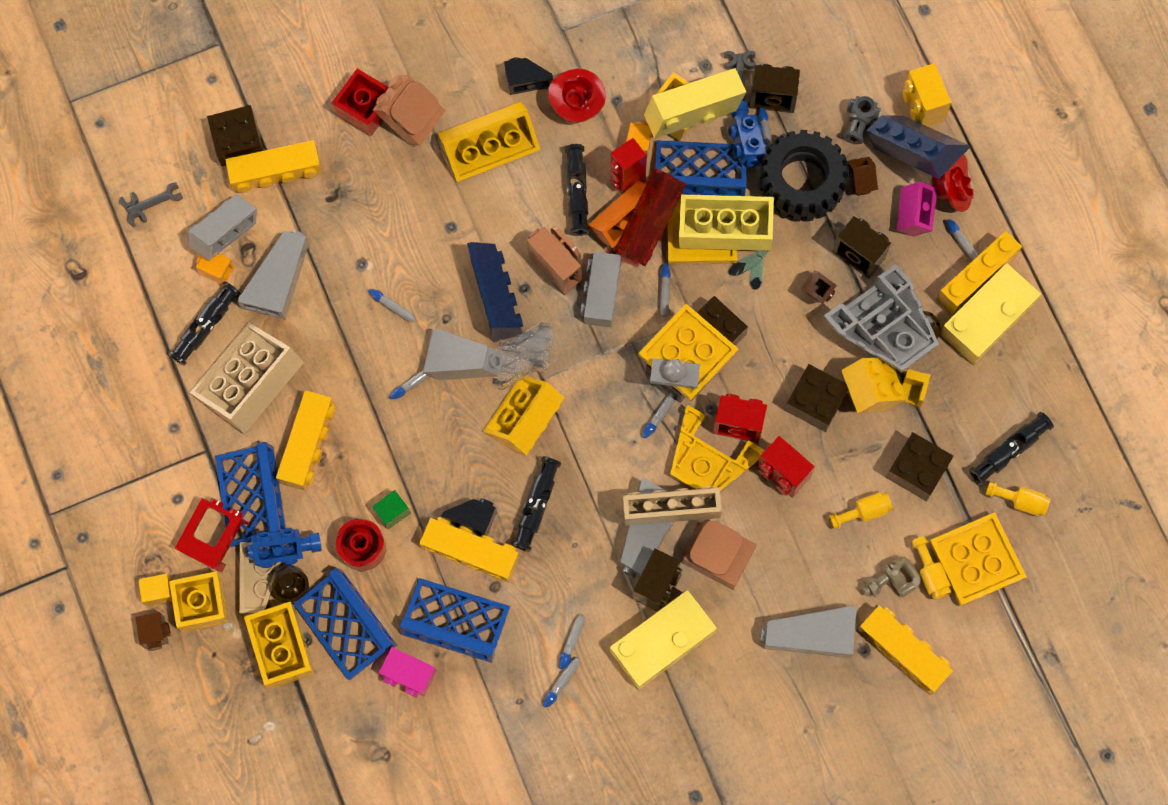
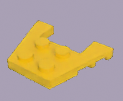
M687 405L670 477L692 490H699L701 487L710 486L719 488L721 492L757 463L760 455L765 450L748 440L736 460L723 454L694 436L706 415Z

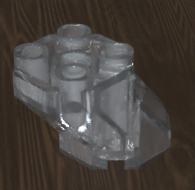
M540 322L510 340H499L497 351L504 355L500 374L498 377L493 378V389L504 390L533 372L543 373L544 370H549L551 356L550 349L548 348H552L554 342L553 327H550V323Z

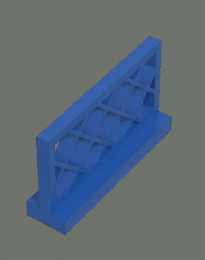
M657 140L654 191L659 195L745 196L746 164H742L740 167L739 159L735 162L728 156L733 151L734 144ZM661 148H671L675 153L666 158L661 153ZM687 149H693L697 154L689 159L683 152ZM710 150L720 154L713 161L706 155ZM678 156L686 162L680 168L671 163ZM702 157L708 165L700 170L694 162ZM723 158L730 164L724 171L716 165ZM666 165L674 171L671 175H660V170ZM690 166L696 174L685 176L682 172ZM713 168L719 175L715 178L708 177L705 172ZM735 168L741 174V179L730 178L727 174Z
M267 442L257 444L256 447L215 456L221 498L224 504L223 509L230 511L234 503L237 502L244 507L241 512L244 514L242 519L248 510L257 516L250 527L242 523L241 526L247 532L242 539H233L230 547L240 546V542H251V537L249 536L257 534L254 532V529L261 519L267 523L269 533L280 532L286 529L280 485L276 479L277 466L274 447ZM256 453L257 462L251 469L244 464V461L248 455ZM233 459L237 464L229 474L224 471L223 461ZM241 466L250 471L243 482L234 477ZM254 474L260 477L261 482L256 491L247 486ZM232 479L240 484L234 496L227 492V486ZM245 488L253 493L246 505L237 500ZM257 497L264 501V507L259 514L250 508ZM224 515L225 525L227 527L229 523V517Z
M335 568L332 570L327 578L294 603L297 610L348 680L353 679L384 653L390 651L391 647L395 648L397 646L396 642L342 569ZM329 583H332L336 589L334 599L322 598L324 587ZM309 599L317 600L315 614L307 613L302 606ZM322 601L334 602L332 616L320 615ZM338 603H346L348 605V618L336 617ZM319 617L331 619L329 633L319 630ZM336 619L347 621L345 635L334 634ZM352 622L361 623L363 626L362 637L350 636ZM333 636L345 638L343 652L335 651L332 648ZM349 638L361 640L359 654L347 653ZM365 641H374L380 650L372 656L364 655ZM347 655L359 657L358 666L352 672L345 666Z
M419 578L405 618L401 622L400 632L403 636L492 663L510 606ZM422 586L432 589L435 596L423 601L420 596ZM448 594L455 596L458 603L446 608L441 598ZM438 600L443 610L430 615L426 605ZM471 601L478 603L481 610L468 615L464 605ZM423 607L427 618L420 621L411 619L413 611ZM461 607L465 617L453 623L448 612ZM494 608L503 611L501 618L494 622H491L486 613ZM445 614L450 625L443 628L437 627L433 619ZM483 614L488 624L476 630L471 619ZM468 621L473 632L467 635L459 634L456 626ZM491 628L494 634L492 644L482 641L479 633Z

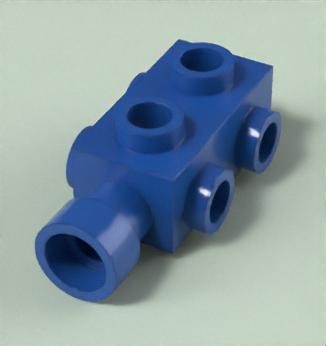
M741 101L737 111L731 113L733 120L728 126V136L734 139V158H738L740 164H747V167H756L762 162L763 156L767 152V145L765 142L763 143L762 126L758 123L757 116L748 115L747 102Z
M291 528L274 533L260 532L251 536L252 545H247L249 560L254 559L255 566L259 565L261 568H270L276 562L292 565L297 563L298 559H303L302 552L311 551L312 553L321 551L319 532L309 534L308 537H300L299 530Z

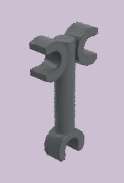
M732 51L724 52V58L732 59V62L724 63V69L731 70L735 67L745 88L744 67L748 70L754 69L756 63L748 62L747 59L755 58L756 52L748 51L745 54H735ZM745 94L742 100L749 105V97Z
M177 183L169 184L165 192L139 202L134 192L131 193L133 200L129 203L125 201L123 196L120 197L121 204L129 213L128 221L133 228L136 227L134 223L136 217H141L144 223L147 222V218L142 212L143 210L169 199L172 201L182 200L181 192L175 195L172 194L174 190L179 188Z

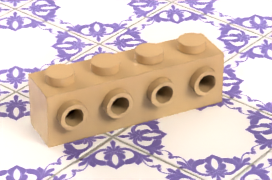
M707 486L701 487L699 490L682 488L675 490V492L658 490L650 494H642L640 492L629 493L623 496L625 526L721 518L720 489Z

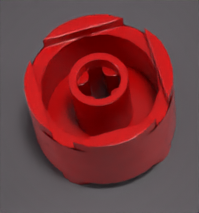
M350 520L339 529L337 534V553L342 561L353 570L359 572L371 570L381 563L386 554L385 538L379 527L372 521ZM357 543H364L365 547L362 549L358 548Z

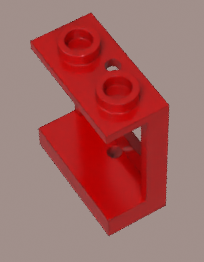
M201 498L174 549L222 573L226 566L222 562L242 523L248 525L249 522L242 519L243 513L233 508L230 511L223 509L224 504L214 498H211L210 501ZM209 508L229 517V523L216 546H210L194 536L199 523Z

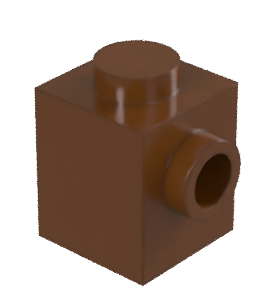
M869 156L847 161L850 186L856 195H867L872 191L878 190L876 165Z
M814 270L801 289L823 304L835 294L834 289L837 285L819 271Z
M160 612L135 617L140 646L148 649V651L162 649V645L169 644L168 637L171 636L170 626L168 622L165 623V618Z

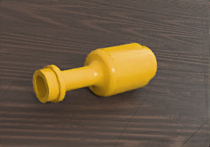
M991 481L985 494L990 496V498L996 495L1011 500L1016 510L1035 516L1046 515L1051 499L1045 497L1046 494L1025 487H1020L1018 491L1014 492L999 487L997 482Z
M878 492L857 500L855 509L839 515L834 512L829 516L833 529L841 528L842 523L856 518H860L863 522H868L888 514V511L893 510L888 494L886 492L882 494Z
M925 536L911 541L912 548H917L924 564V568L920 570V575L928 594L932 595L934 600L951 594V584L941 563H934L926 547L928 540L925 539Z

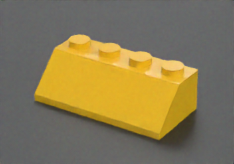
M522 102L437 133L456 182L541 150L528 110Z

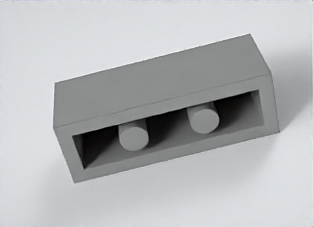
M237 194L231 199L225 200L217 210L210 212L204 220L190 228L188 233L189 247L210 261L256 224L257 208Z
M594 252L593 259H588L587 273L591 274L590 280H585L584 294H587L586 303L582 302L580 316H584V324L612 328L621 255Z

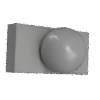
M653 358L650 383L697 389L700 364L686 363L679 359L662 360Z

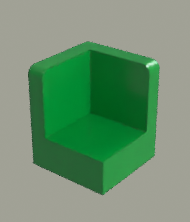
M396 490L373 505V509L387 529L392 528L411 514L408 506Z

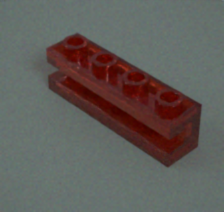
M654 168L614 251L646 267L659 239L663 235L668 220L673 215V210L679 198L683 195L686 183Z

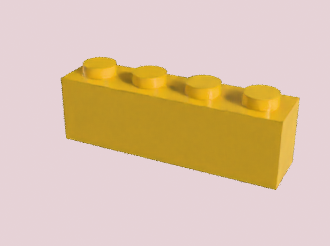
M315 140L225 159L230 185L234 192L240 193L248 192L251 188L256 187L267 188L274 183H290L297 178H313L317 174L322 173Z
M1005 231L940 291L937 300L954 315L1006 263L1009 264L1017 257L1022 246Z
M305 390L276 476L280 484L307 491L308 485H312L315 477V472L313 471L315 463H319L322 456L321 444L322 441H326L328 438L329 428L327 426L329 420L333 419L336 413V406H334L335 403L331 397Z
M438 517L437 520L430 518L419 543L422 549L504 582H510L520 558L519 552H516L514 546L503 543V546L494 543L493 538L483 534L481 537L473 535V531L464 526H459V529L450 525L451 522L444 518Z
M879 605L863 622L858 631L926 692L932 695L953 672L950 668L951 664L944 657H937L931 651L932 647L923 639L919 641L912 635L914 631L905 623L901 625L894 619L896 616L887 607L882 608Z

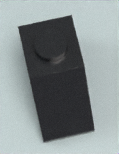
M514 57L504 62L510 95L549 88L553 81L552 73L527 58Z
M483 498L480 501L472 499L442 512L441 518L450 521L451 525L456 527L464 526L479 536L482 534L488 536L497 510L493 506L494 503Z

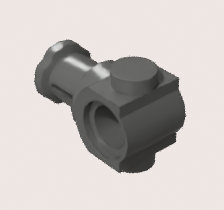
M856 96V99L851 98L847 108V112L851 113L849 116L850 126L843 136L848 142L862 144L865 128L870 127L872 120L877 121L881 108L877 107L878 103L874 102L872 98L868 96ZM864 107L868 109L869 112H862L859 110V108Z

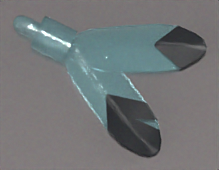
M758 250L756 254L738 261L731 267L729 274L731 276H739L751 269V285L754 290H758L763 281V258L768 251Z

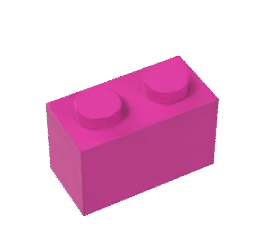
M920 181L901 187L897 223L898 231L911 236H918L933 231L936 187Z
M391 647L379 674L383 677L382 682L392 687H396V684L405 688V693L417 698L418 694L423 697L425 696L437 670L434 666Z

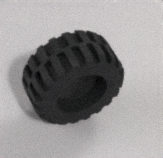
M800 130V134H795V131L787 133L786 138L783 136L778 137L775 144H770L767 148V152L762 159L759 176L760 191H763V197H774V212L780 210V216L787 218L788 215L794 217L793 221L800 222V218H806L807 222L813 221L816 215L819 219L826 216L827 210L832 212L836 208V204L841 201L846 187L848 167L846 166L847 159L845 155H840L841 148L838 144L833 146L830 137L822 138L820 137V132L816 131L813 134L807 133L808 130ZM795 161H807L815 164L823 172L825 181L823 185L815 190L800 191L788 185L782 176L783 168Z

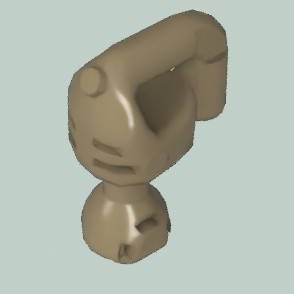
M900 557L884 566V574L877 579L869 578L865 580V587L862 588V591L866 596L872 594L873 597H876L880 593L882 586L890 582L903 598L919 587L921 578L911 561L906 557ZM901 567L905 569L911 578L910 582L906 581L901 575Z

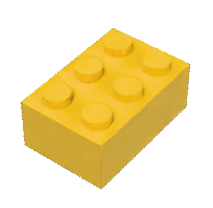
M291 602L244 617L266 688L270 690L315 674L297 612Z

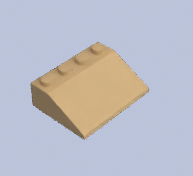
M248 322L189 393L245 434L303 365L304 361L291 347Z

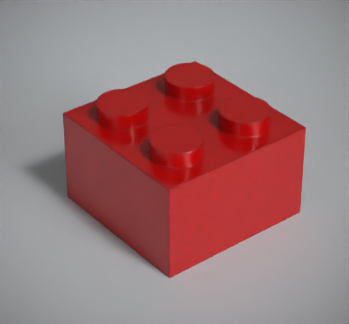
M356 68L331 102L334 113L372 136L383 121L373 109L377 105V99L389 87Z
M735 394L721 395L713 434L759 443L767 404H763V401L759 399L743 400Z
M778 436L760 455L757 468L763 478L766 480L771 479L777 484L776 488L783 495H789L793 498L812 477L815 466L781 436Z

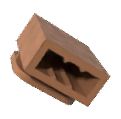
M398 75L390 81L388 90L377 99V105L373 111L409 145L420 146L446 110L438 104L437 98L422 83L415 82L409 75Z
M554 225L550 229L551 233L544 226L540 231L537 229L528 237L529 257L559 290L566 295L582 281L581 255L576 246L557 226Z
M704 519L703 523H697L692 533L695 536L692 544L687 542L681 553L684 556L683 564L734 590L757 544L717 521Z

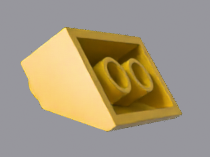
M520 375L483 432L509 449L527 456L541 433L547 428V424L553 415L559 410L565 398L548 382Z

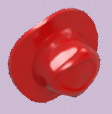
M577 68L561 73L551 82L548 98L552 108L562 119L568 122L580 123L595 117L601 111L605 104L606 91L601 79L595 73Z
M963 154L940 179L933 176L931 179L932 186L937 188L936 196L942 201L949 200L953 209L959 212L968 210L971 200L974 198V190L970 186L971 178L968 176V163L966 156Z

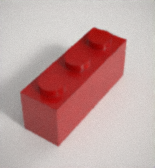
M634 138L610 152V183L616 191L620 190L623 194L637 181L642 183L646 181L647 155Z

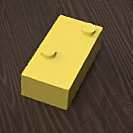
M736 68L653 95L644 116L654 138H658L700 123L709 124L717 117L737 111L746 94V90Z
M681 195L680 248L772 251L774 197Z
M1006 263L943 326L940 335L974 365L1037 302L1041 293Z
M687 590L610 647V652L638 690H640L714 635L717 628Z

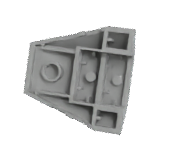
M896 264L878 276L876 285L847 306L840 303L824 315V319L840 336L901 372L905 371L939 345L928 318L926 319L921 308V302L917 299L913 290L914 286L911 280Z

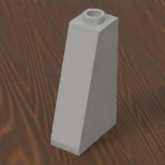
M284 231L240 295L238 303L242 309L286 320L309 246V242L303 233L298 231H291V233Z
M435 328L432 330L423 373L438 380L498 377L504 354L489 346Z
M645 478L642 479L639 492L642 494L664 490ZM674 522L630 525L620 562V567L623 568L622 572L632 578H635V576L640 578L654 548L659 549Z
M850 606L768 621L766 628H761L760 642H764V649L851 658L854 648L857 607Z

